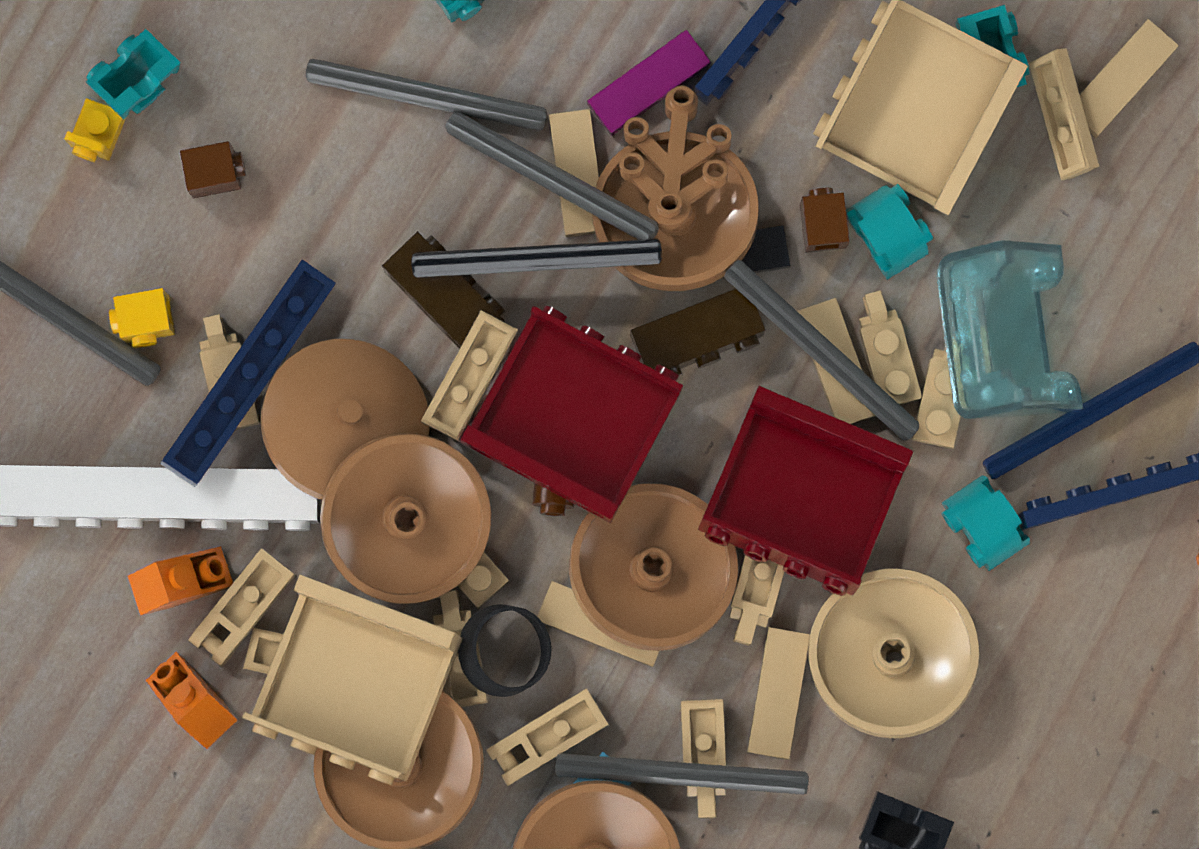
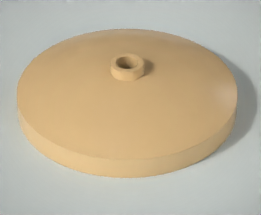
M882 569L862 575V582L853 596L847 593L845 596L832 594L816 616L808 648L809 664L814 684L829 709L843 722L861 732L884 738H905L923 734L938 727L952 717L963 705L972 690L979 664V642L974 622L961 600L948 587L930 576L905 569ZM891 652H897L901 654L902 660L901 662L894 660L888 663L886 657Z

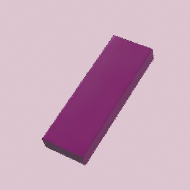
M686 29L587 100V104L612 136L624 128L627 120L642 115L664 99L670 90L677 86H682L710 66L711 61Z

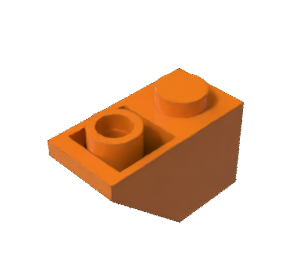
M221 546L157 561L128 575L140 616L185 604L228 589L233 584Z
M177 651L166 662L160 664L155 672L146 679V682L174 720L206 749L237 721V718L224 701Z

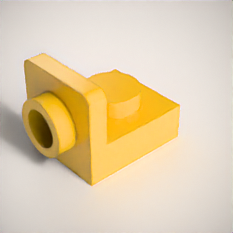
M86 98L73 132L67 131L64 140L73 148L72 154L82 159L95 162L96 158L100 157L109 161L126 119H122L111 107Z

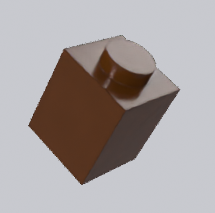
M229 141L180 150L187 191L193 199L241 189L239 177L246 176L244 159L241 152H234Z
M817 188L808 191L809 196H803L800 202L805 253L846 249L850 241L844 192L833 193V188Z

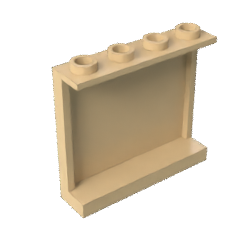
M882 0L871 21L872 24L878 26L870 41L865 38L861 40L852 58V61L858 63L852 77L849 78L843 75L832 96L839 100L832 115L824 112L813 133L819 137L816 147L823 148L894 186L896 184L900 185L904 191L949 215L1028 65L902 0H891L890 4Z
M299 575L294 591L300 595L252 715L244 712L242 718L255 723L252 729L253 732L276 740L278 733L285 734L293 738L290 746L312 755L315 754L317 747L331 752L329 761L353 770L356 762L370 767L368 776L392 785L395 777L407 782L463 638L455 632Z

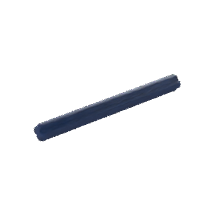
M1196 342L1188 343L986 458L982 462L986 473L991 479L999 478L1199 364V345Z

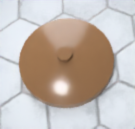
M670 131L650 135L667 153ZM687 132L684 154L706 140L707 137ZM629 144L619 151L606 165L595 188L650 218L648 212L650 201L632 182L626 181L621 177L619 171L620 159L627 153L641 155L644 159V171L662 189L664 175L636 146ZM730 149L723 153H716L681 178L680 190L702 177L703 166L710 160H720L728 168L726 184L721 188L710 190L690 205L689 218L684 224L674 230H665L659 227V231L654 239H658L661 242V263L615 266L621 274L648 288L662 291H686L714 283L724 277L726 271L735 261L744 258L752 245L758 226V196L750 172L735 153ZM629 164L625 168L628 170H636L639 168V166H637L636 164ZM712 171L708 175L716 178L722 174L718 171ZM674 205L662 206L666 210H672L676 208V206ZM592 214L597 242L638 240Z
M331 339L311 344L301 349L286 360L277 370L263 400L261 431L266 450L279 472L296 488L308 495L323 500L326 487L338 466L347 456L363 444L382 436L398 433L428 436L429 426L421 422L428 409V405L416 377L393 354L364 341Z
M413 433L391 434L363 444L347 456L338 466L323 496L320 514L321 533L331 561L342 576L355 588L385 602L398 604L420 603L449 592L465 580L473 571L488 542L491 526V508L486 487L479 473L459 451L438 439L426 435Z
M647 483L630 487L611 523L588 512L572 542L569 557V576L574 596L580 608L597 629L611 639L626 646L648 651H662L690 644L701 638L717 624L727 610L735 593L738 578V559L734 545L730 543L728 546L715 544L705 538L704 532L698 530L708 506L707 503L680 488Z
M443 691L407 782L395 777L393 784L390 785L369 777L368 774L371 768L356 762L354 769L351 770L330 762L329 759L332 753L318 747L314 754L315 785L321 803L330 818L350 837L379 849H418L437 842L451 833L472 809L483 779L484 755L478 731L463 707Z
M588 780L562 787L540 801L530 811L520 826L512 849H680L672 825L661 809L650 798L638 790L621 783L605 780Z

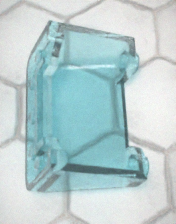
M1000 240L950 253L940 261L937 268V284L952 399L955 410L965 419L1064 413L1083 409L1081 389L1076 377L1067 371L1050 372L1040 292L1056 287L1064 273L1061 245Z

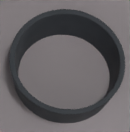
M504 604L487 606L476 612L466 622L460 635L463 640L458 650V656L465 676L477 689L491 696L508 697L528 689L543 677L551 660V640L545 625L535 614L520 607ZM504 611H515L524 616L535 628L540 641L541 656L538 668L531 680L519 687H506L491 680L482 670L477 658L476 644L481 628L492 616Z

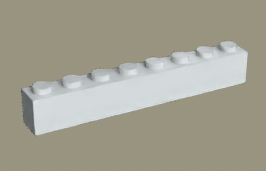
M0 465L1 527L17 526V519H34L33 526L59 527V520H76L75 527L101 528V520L118 521V528L129 529L143 528V521H159V528L185 529V522H201V529L226 530L227 522L243 523L244 530H268L269 523H285V530L310 531L311 524H321L322 500L296 488L278 469L209 468L198 485L194 487L167 468Z

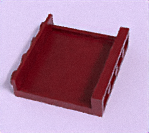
M545 305L543 310L533 306L530 311L531 316L474 421L471 426H467L462 435L461 443L611 523L679 398L683 385L677 382L679 375L670 369L658 364L655 369H652L639 362L642 356L634 350L623 345H619L616 350L603 343L604 336L596 330L582 325L581 329L578 330L565 323L567 316L547 305Z
M758 386L698 530L704 532L705 538L715 544L728 546L730 543L744 549V554L755 561L766 563L770 560L784 566L783 571L795 578L806 579L810 577L823 583L822 587L830 593L839 596H845L847 593L853 596L862 582L861 577L902 475L908 467L914 451L762 386Z

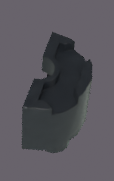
M876 791L858 838L861 840L859 849H945L954 822Z

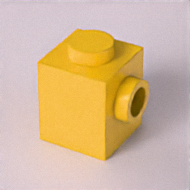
M163 288L113 297L115 309L109 310L113 334L119 333L120 338L125 343H132L133 348L153 346L157 344V338L176 335L169 294Z

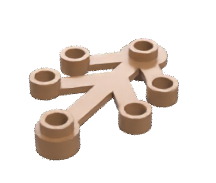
M686 86L673 88L665 98V113L671 120L667 153L649 135V126L644 119L634 117L627 120L624 124L625 141L632 146H636L664 175L663 189L644 171V159L637 153H627L621 157L619 162L620 175L626 181L632 182L650 201L648 205L650 218L658 223V227L665 230H674L684 224L690 215V205L710 190L723 187L728 178L726 164L720 160H710L703 166V176L680 190L681 178L716 153L726 152L731 146L732 136L727 126L722 124L713 125L707 131L706 140L684 154L687 124L696 117L698 112V97L693 90ZM684 99L687 100V102L678 103L676 102V100ZM632 129H640L643 131L639 135H634L630 133ZM715 136H723L725 140L722 142H716L712 138ZM629 164L639 166L636 170H628L625 167ZM712 171H718L722 175L714 178L708 174ZM674 205L676 206V208L672 210H666L662 206Z

